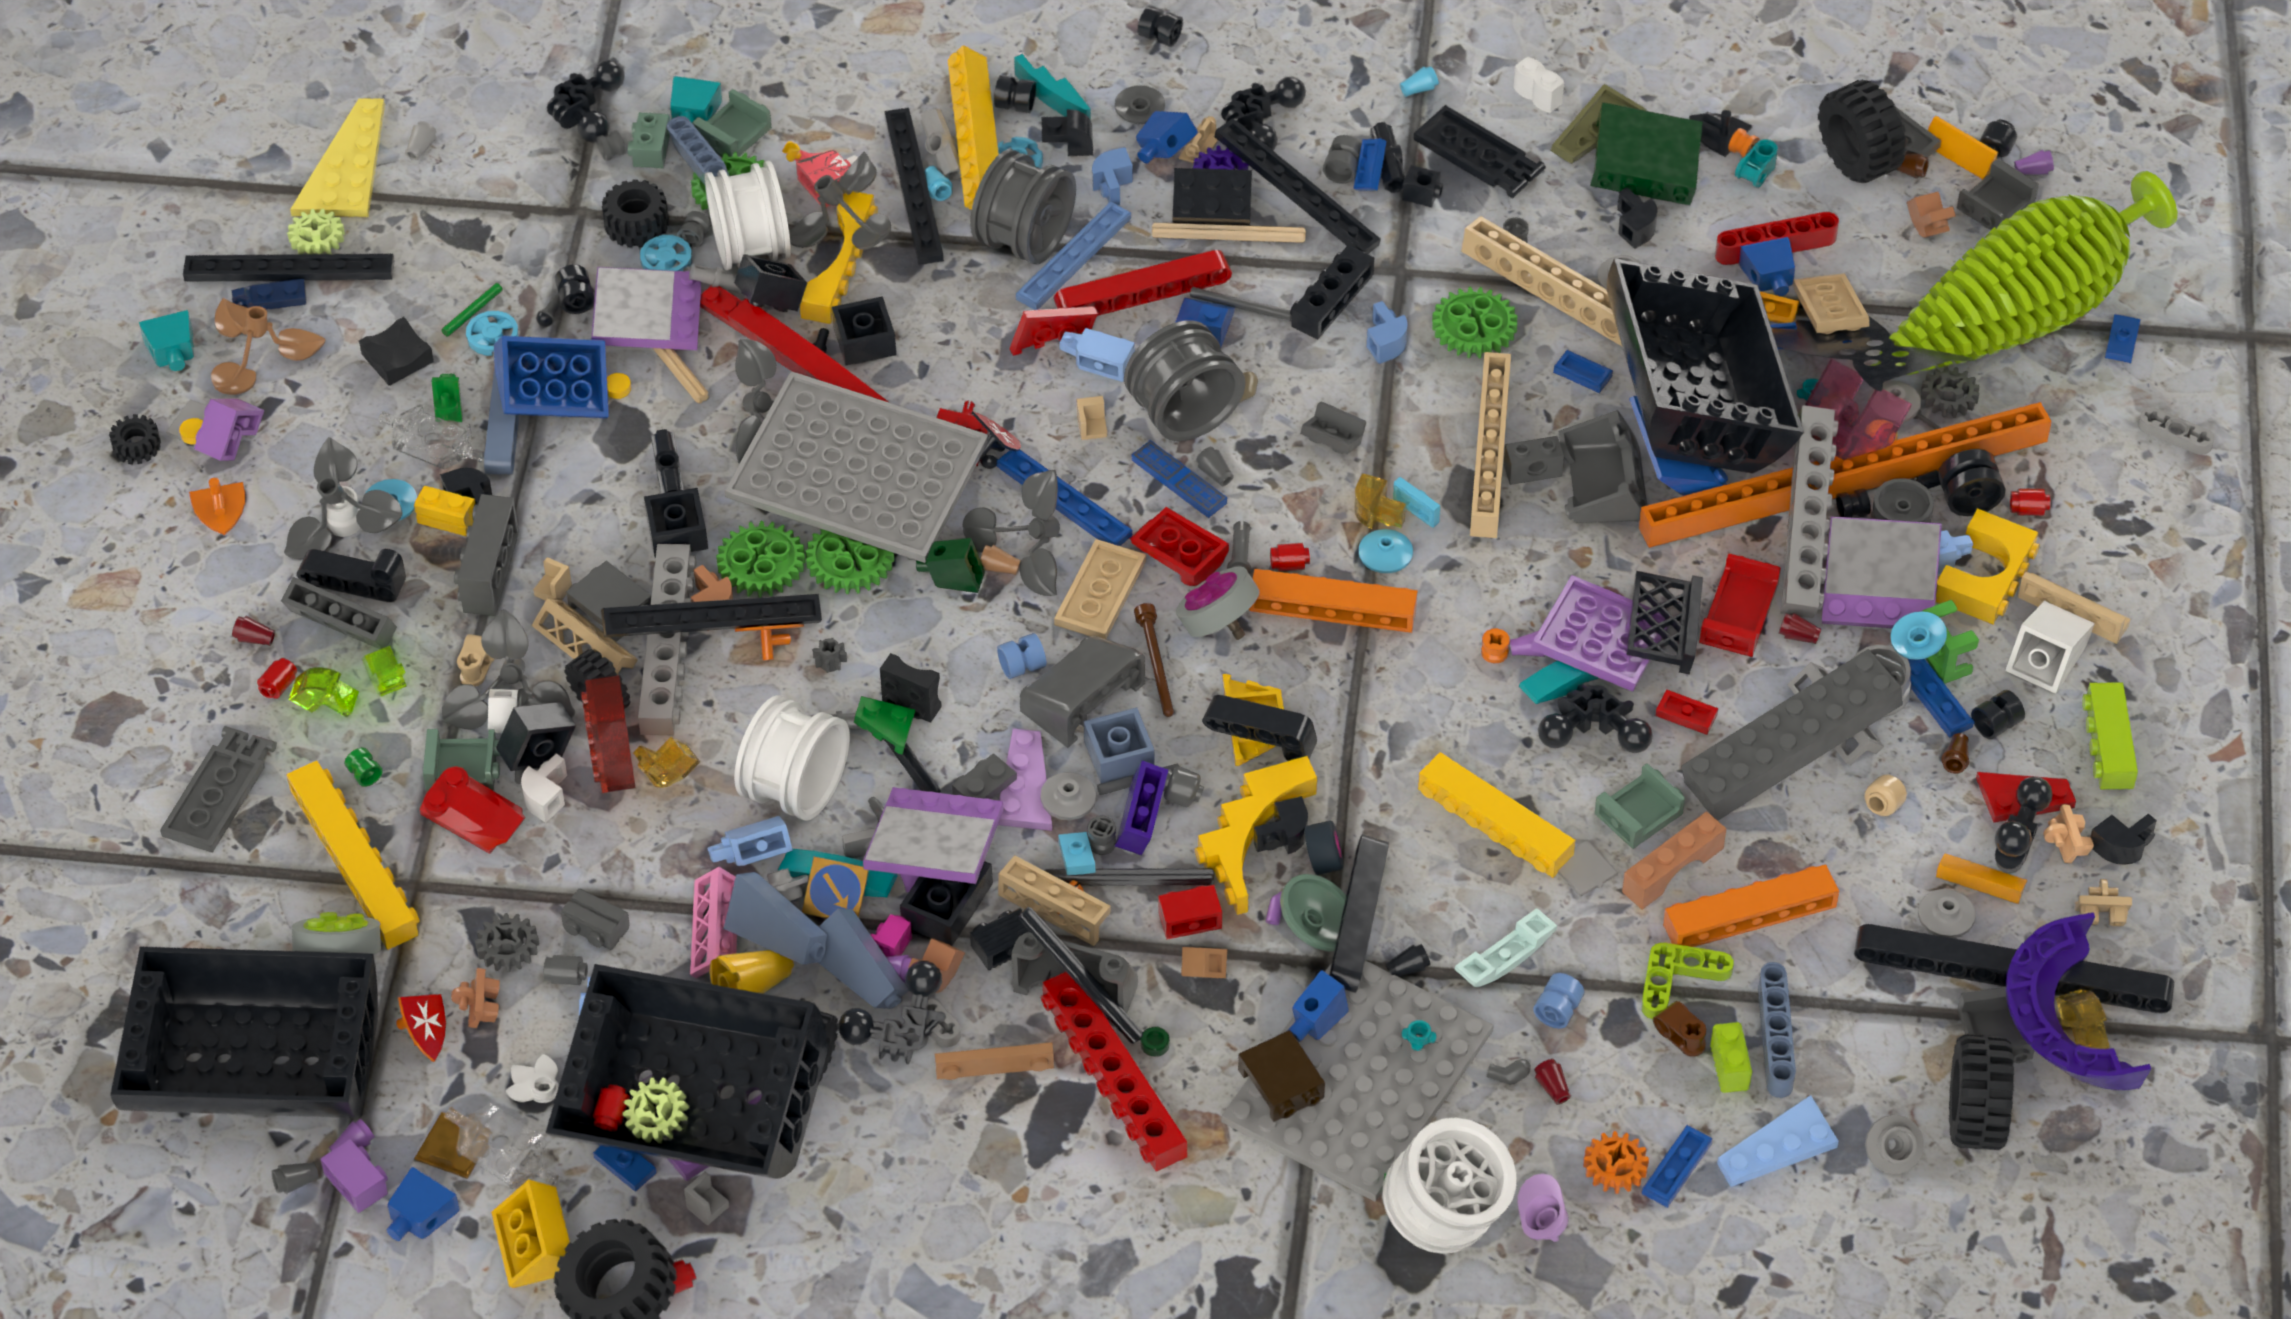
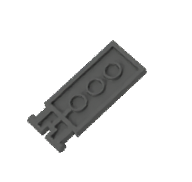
M224 726L221 733L223 739L218 746L212 745L160 829L162 837L213 853L265 768L263 762L268 751L273 753L276 750L277 742L256 735H252L250 740L247 741L248 733Z

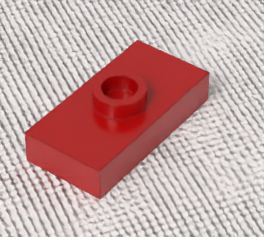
M1666 689L1656 709L1655 716L1708 735L1718 715L1719 708Z

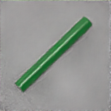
M499 283L491 286L441 329L442 333L449 337L503 291L502 286Z

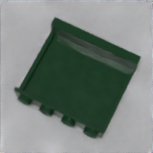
M1602 102L1596 124L1598 136L1594 173L1590 186L1617 192L1628 188L1633 194L1691 206L1697 188L1702 122Z

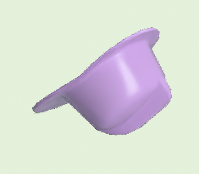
M1537 1174L1527 1179L1518 1193V1209L1524 1233L1531 1239L1559 1241V1235L1563 1233L1568 1225V1214L1558 1181L1547 1174Z

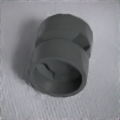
M1349 135L1335 137L1323 164L1324 175L1335 183L1344 184L1351 182L1357 171L1362 143Z

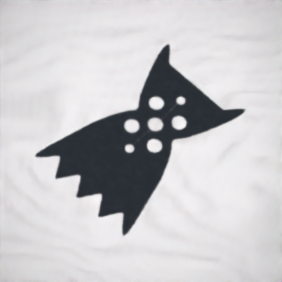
M1870 316L1869 327H1862L1856 331L1846 329L1838 330L1831 334L1817 333L1811 321L1795 320L1796 330L1771 328L1776 345L1779 348L1827 358L1852 360L1853 367L1870 387L1880 392L1883 390V383L1885 381L1947 361H1976L1973 358L1952 353L1895 346L1894 340L1889 339L1891 334ZM1845 340L1852 341L1851 343H1843ZM1873 340L1883 342L1879 346H1869L1866 343ZM1844 349H1852L1856 351L1854 354L1843 355L1839 353V351ZM1870 350L1882 351V354L1877 356H1869L1865 353ZM1896 351H1906L1909 353L1903 357L1892 355ZM1868 360H1879L1881 361V364L1869 366L1865 365L1864 362ZM1901 362H1902V363H1906V365H1903V366H1897V365H1895L1896 363H1901Z

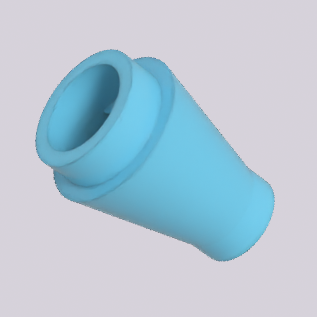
M1423 66L1399 85L1402 93L1407 97L1412 94L1434 90V86L1439 85V80L1431 66L1427 68Z
M930 166L926 168L924 173L930 197L937 201L948 199L952 194L951 181L937 167Z

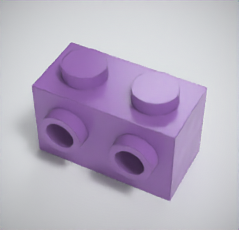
M351 1139L320 1158L324 1175L358 1214L388 1194L385 1183L388 1178L384 1170L379 1165L374 1167L364 1147H357Z

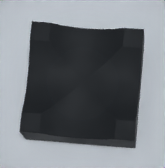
M405 317L396 320L383 332L373 336H366L359 340L361 355L389 386L434 362L432 348L415 333Z
M890 653L880 667L882 701L914 709V718L923 719L931 723L942 707L941 701L938 698L940 673L933 670L913 668L904 663L899 656Z

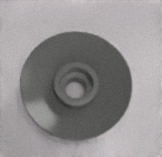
M1143 85L1131 86L1122 90L1117 95L1115 110L1119 117L1127 122L1145 124L1155 111L1165 110V99L1158 90Z

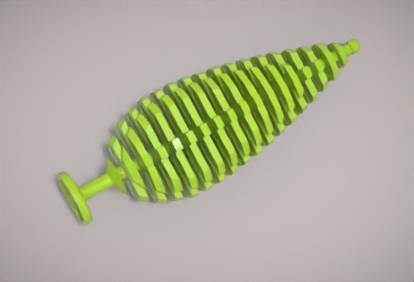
M2140 171L2131 180L2130 190L2134 203L2120 212L2101 200L2078 195L2052 197L2027 205L2026 208L2017 211L2009 219L2003 220L1997 229L1994 227L1985 236L1986 239L1981 238L1974 247V250L1970 248L1962 256L1963 260L1959 259L1951 267L1952 271L1948 270L1940 278L1941 282L1938 281L1928 290L1930 293L1922 297L1918 302L1919 306L1911 310L1908 314L1909 318L1901 322L1898 326L1899 330L1893 332L1889 339L1894 340L1895 346L1935 350L1977 360L1986 354L1993 355L2001 350H2008L2017 345L2026 344L2035 338H2040L2048 333L2060 330L2063 326L2075 322L2080 316L2082 318L2088 314L2092 308L2096 309L2104 301L2103 297L2106 298L2114 289V285L2121 280L2130 256L2129 224L2142 216L2151 225L2159 229L2169 228L2175 224L2178 211L2170 190L2155 174L2149 171ZM1906 351L1892 353L1896 357H1903L1909 354ZM1878 360V363H1876V364L1873 363V364L1870 365V366L1879 365V364H1881V361ZM1947 361L1937 366L1939 368L1947 367L1953 364V362ZM1954 361V362H1955L1956 364H1961V363H1965V362H1967V361ZM1901 362V363H1896L1895 365H1897V366H1903V365H1906V363H1902V362ZM1931 366V367L1922 369L1921 371L1935 369L1936 367H1935V366ZM1916 371V372H1913V373H1910V374H1907V375L1918 374L1919 371Z

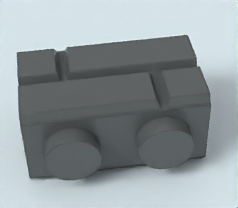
M578 889L571 897V901H568L561 910L564 929L573 936L579 934L587 938L597 948L603 946L613 950L630 926L628 912L582 889Z

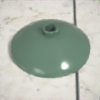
M1301 874L1293 877L1284 886L1280 897L1281 910L1286 923L1292 932L1306 944L1323 951L1335 950L1346 895L1335 884L1323 877L1312 874Z

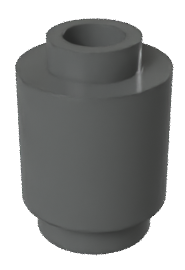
M553 955L552 958L546 957L543 970L544 980L551 981L552 984L580 985L582 980L587 979L588 964L583 962L581 956Z

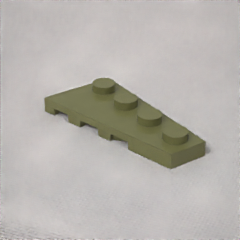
M1603 84L1552 144L1550 151L1572 164L1594 150L1597 145L1598 136L1596 124L1602 102L1645 111L1647 109L1608 85Z

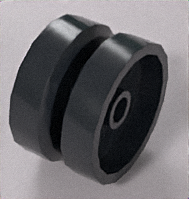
M1964 450L1945 460L1939 468L1938 479L1944 491L1945 499L1950 511L1956 515L1974 516L1977 508L1988 512L1999 505L2005 497L2006 488L1993 454L1986 450Z

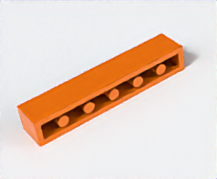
M1254 569L1252 579L1260 592L1257 600L1249 608L1251 612L1412 633L1418 590Z
M1826 864L1817 867L1810 866L1803 871L1782 874L1777 878L1763 882L1756 881L1745 887L1727 889L1723 893L1702 896L1697 900L1683 904H1673L1665 908L1663 926L1672 944L1696 947L1836 908L1839 889Z

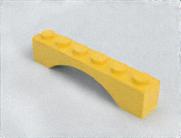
M854 191L850 195L843 194L845 203L864 223L871 215L878 214V206L874 204V195L861 192L856 193ZM840 203L837 206L838 226L844 236L842 249L828 269L807 282L800 304L801 319L826 324L832 323V307L841 305L842 295L846 296L848 291L849 277H853L855 274L856 260L862 256L863 250L856 248L852 243L854 232L861 226Z

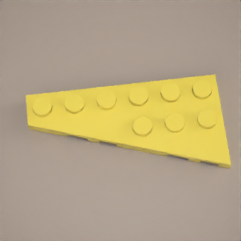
M358 98L290 209L291 216H301V212H305L308 215L311 209H314L316 213H319L321 209H325V214L334 212L335 217H369L385 109L384 99Z

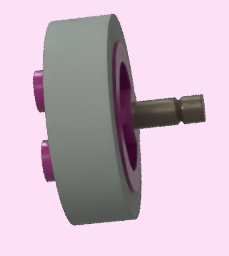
M1244 567L1229 568L1211 574L1205 581L1188 592L1179 603L1176 615L1188 633L1193 637L1205 636L1227 626L1232 631L1235 639L1239 640L1245 636V632L1239 627L1240 625L1236 619L1254 604L1260 591Z

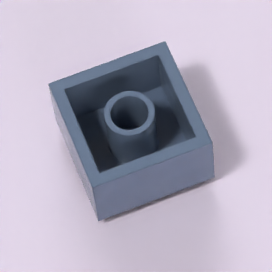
M1137 707L1084 721V743L1100 783L1134 775L1141 761L1155 765V750Z

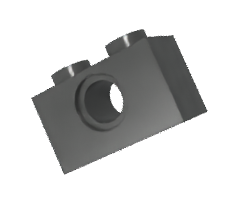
M1558 436L1505 444L1503 465L1510 485L1562 477L1564 454Z

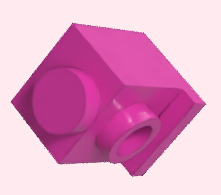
M890 914L885 923H880L876 933H871L872 938L886 957L902 955L912 940L911 922L902 916Z

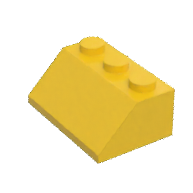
M528 1179L491 1212L508 1284L512 1288L553 1279L555 1271H559L557 1264L560 1256L564 1257L566 1254L565 1248L570 1242L556 1187Z

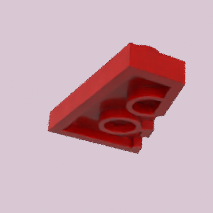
M1094 306L1023 311L1009 349L1012 355L1015 356L1022 354V349L1034 346L1035 349L1045 347V342L1057 338L1060 341L1065 332L1083 334L1085 328L1092 330L1098 313Z
M1977 772L1976 780L1993 823L2007 821L2010 814L2017 816L2020 809L2016 798L2017 787L2024 779L2033 776ZM2041 777L2051 786L2053 796L2049 806L2043 811L2037 812L2036 815L2061 811L2060 807L2062 805H2070L2071 809L2075 808L2076 799L2067 779Z

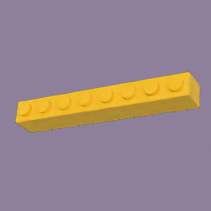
M962 45L956 52L950 55L947 61L964 205L972 210L979 184L986 170L999 153L987 57Z
M316 760L287 773L290 792L367 917L380 922V939L386 949L389 950L419 936L416 924L420 923L415 909L407 907V898L402 888L394 886L395 880L389 867L383 868L381 864L383 861L378 849L370 847V839L365 828L357 826L356 814L351 807L347 809L344 805L346 803L345 797L340 788L335 789L333 787L334 781L327 768L323 770Z

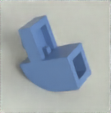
M1125 147L1100 154L1092 165L1093 191L1100 190L1102 197H1107L1108 202L1111 201L1116 205H1120V185L1133 183V166Z
M1383 301L1373 304V323L1375 326L1367 329L1366 347L1378 364L1396 358L1404 351L1407 343L1408 324L1405 315L1396 318L1393 310L1388 309Z

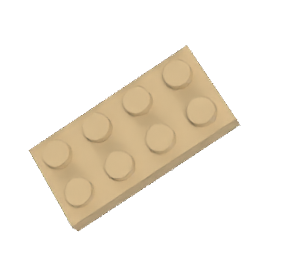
M1845 273L1793 280V289L1817 333L1831 334L1838 330L1856 331L1862 327H1869V316Z
M1095 539L1054 618V625L1087 636L1095 635L1107 639L1146 563V554Z

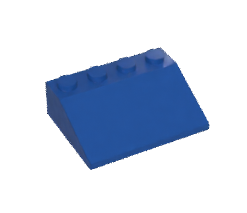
M501 336L494 344L495 375L504 414L583 418L609 417L605 340Z
M1632 396L1629 398L1658 480L1683 496L1727 485L1728 477L1721 468L1655 457L1650 446L1637 397Z

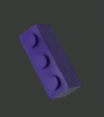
M1141 761L1132 778L1115 847L1142 856L1152 837L1168 769Z

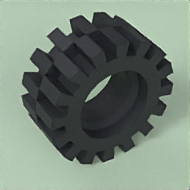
M133 414L132 419H129L127 415L124 416L125 421L117 420V426L112 425V432L109 433L113 453L117 459L120 458V461L123 463L127 460L128 464L133 465L134 460H137V464H142V459L148 462L151 460L150 455L154 457L157 455V450L160 451L161 440L157 425L153 419L149 418L147 420L145 415L138 418V414ZM135 436L144 437L142 440L138 442H126L128 439Z

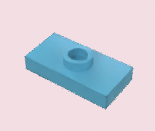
M1399 477L1394 481L1393 500L1434 528L1440 521L1441 505L1429 498L1424 491L1418 490L1403 478Z
M1087 832L1058 835V843L1067 876L1096 873L1095 861Z

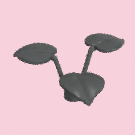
M865 152L849 167L839 182L834 181L830 175H825L817 180L814 188L820 195L817 200L821 204L822 213H810L796 224L789 232L791 245L799 248H808L819 243L826 236L828 229L825 225L829 222L826 204L836 206L840 203L861 226L852 236V243L856 248L861 250L869 249L888 236L891 231V222L885 215L873 214L864 223L843 200L844 193L850 195L852 191L856 193L864 191L873 183L877 176L876 167Z
M741 339L738 342L735 371L741 383L746 386L757 387L752 388V392L747 393L743 398V407L752 416L742 421L737 432L736 456L739 464L765 419L760 413L767 412L774 402L768 393L760 390L766 384L765 379L772 378L775 375L777 367L776 359L770 349L757 341Z
M330 437L326 439L320 448L313 470L314 477L318 482L317 491L322 496L319 501L322 509V522L320 524L318 519L308 516L298 519L292 525L287 536L284 553L286 556L294 559L303 560L308 550L326 551L331 545L332 534L325 529L327 525V504H338L342 499H345L360 509L356 515V521L360 528L368 533L385 531L398 522L402 516V508L398 501L385 491H368L363 496L362 504L356 502L344 492L339 481L346 482L354 476L358 466L357 458L350 449Z
M1048 470L1029 476L1023 483L1021 491L1023 503L1028 509H1032V516L1036 517L1029 525L996 527L995 513L988 508L980 507L966 514L962 527L965 538H972L976 551L983 553L986 545L991 547L996 545V532L1028 530L1033 538L1040 539V541L1029 549L1030 556L1024 557L1020 561L1021 579L1031 591L1044 596L1057 595L1056 561L1050 551L1040 548L1044 543L1049 542V538L1057 536L1060 531L1059 521L1052 516L1057 504L1056 470Z
M505 609L501 610L487 625L481 638L482 647L490 657L494 659L505 657L500 675L482 695L471 684H463L454 688L448 694L442 707V719L446 723L462 729H476L484 725L488 719V704L483 700L489 696V690L495 689L502 681L508 684H515L520 681L525 694L530 697L524 706L561 702L571 718L575 715L570 698L560 684L546 680L538 682L532 692L529 690L526 681L527 677L523 675L525 663L521 659L528 650V637L519 621Z

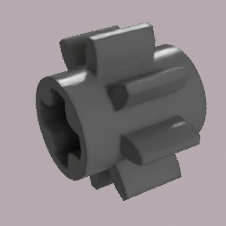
M834 638L824 639L823 641L819 640V648L812 649L815 667H821L826 673L841 670V662H847V652H845L844 643H838Z

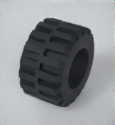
M633 179L632 182H627L626 180L621 185H614L612 190H608L605 193L606 197H603L602 200L605 232L612 241H617L618 245L623 246L625 244L629 248H633V246L640 248L650 239L667 232L669 218L666 196H664L662 189H658L656 184H649V181L646 180L638 182V179Z

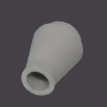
M420 121L417 125L413 126L409 144L405 151L408 158L419 160L425 150L435 141L437 131L431 124Z

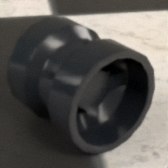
M1865 489L1855 490L1850 495L1846 492L1836 495V507L1839 517L1852 518L1853 515L1862 517L1870 514L1871 504Z

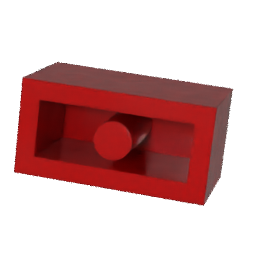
M1214 885L1197 886L1190 890L1172 891L1158 896V913L1166 940L1222 929V909Z

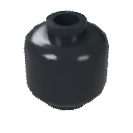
M1998 119L1988 123L1980 138V142L1997 151V158L2006 157L2010 154L2018 136L2013 124L2006 120Z

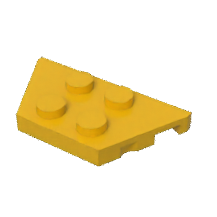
M1222 674L1225 696L1284 709L1281 689L1261 686L1259 683L1250 680L1242 683L1232 680L1229 674ZM1231 735L1235 766H1240L1276 747Z

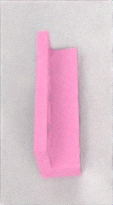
M720 867L695 880L690 975L695 978L709 972L710 962L715 957L736 953L737 935L723 929L736 876ZM710 883V887L704 895L705 886ZM709 905V910L703 918V914ZM708 929V934L702 942V937ZM707 953V961L701 964L703 957Z

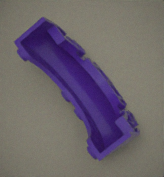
M2094 912L2054 920L2036 929L2030 937L2021 943L2012 958L2007 972V1004L2018 1031L2039 1055L2077 1080L2110 1090L2140 1089L2152 1069L2150 1064L2132 1067L2129 1063L2118 1060L2114 1048L2095 1049L2082 1045L2077 1046L2062 1029L2055 1012L2054 997L2059 980L2067 970L2083 961L2089 954L2090 947L2086 934L2095 919Z

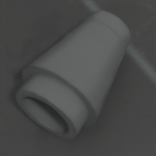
M1208 447L1197 456L1198 468L1222 487L1233 480L1234 476L1219 450Z
M314 1162L278 1165V1169H274L271 1172L277 1193L284 1192L288 1194L318 1179V1171Z

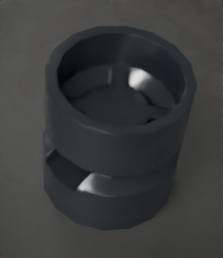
M1148 5L1140 16L1137 33L1150 40L1156 38L1158 43L1172 47L1181 35L1183 18L1171 12L1165 14L1163 9Z
M1000 75L995 87L994 106L1007 110L1013 106L1015 111L1031 113L1036 97V81L1020 79L1016 82L1015 77Z
M574 264L561 268L555 275V283L562 309L569 314H581L590 310L594 305L595 299L588 271L585 267Z
M2003 690L1990 698V701H1985L1973 708L1971 717L1978 732L1983 737L1992 740L2004 733L2007 728L2010 729L2025 719V709L2022 702L2012 691Z

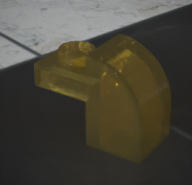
M1364 473L1361 474L1355 488L1354 511L1357 519L1371 529L1376 521L1388 526L1402 528L1405 522L1406 503L1387 498V480Z
M672 736L656 752L642 745L633 752L639 761L638 767L646 774L653 785L658 788L669 787L684 779L700 763V760L687 743Z
M2079 990L2055 998L2062 1026L2072 1027L2077 1046L2082 1045L2095 1049L2110 1048L2103 1023L2107 1021L2106 1014L2093 992Z

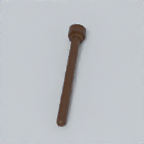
M1143 603L1134 609L1135 620L1144 630L1163 715L1171 717L1174 714L1154 628L1157 619L1156 608L1151 603Z

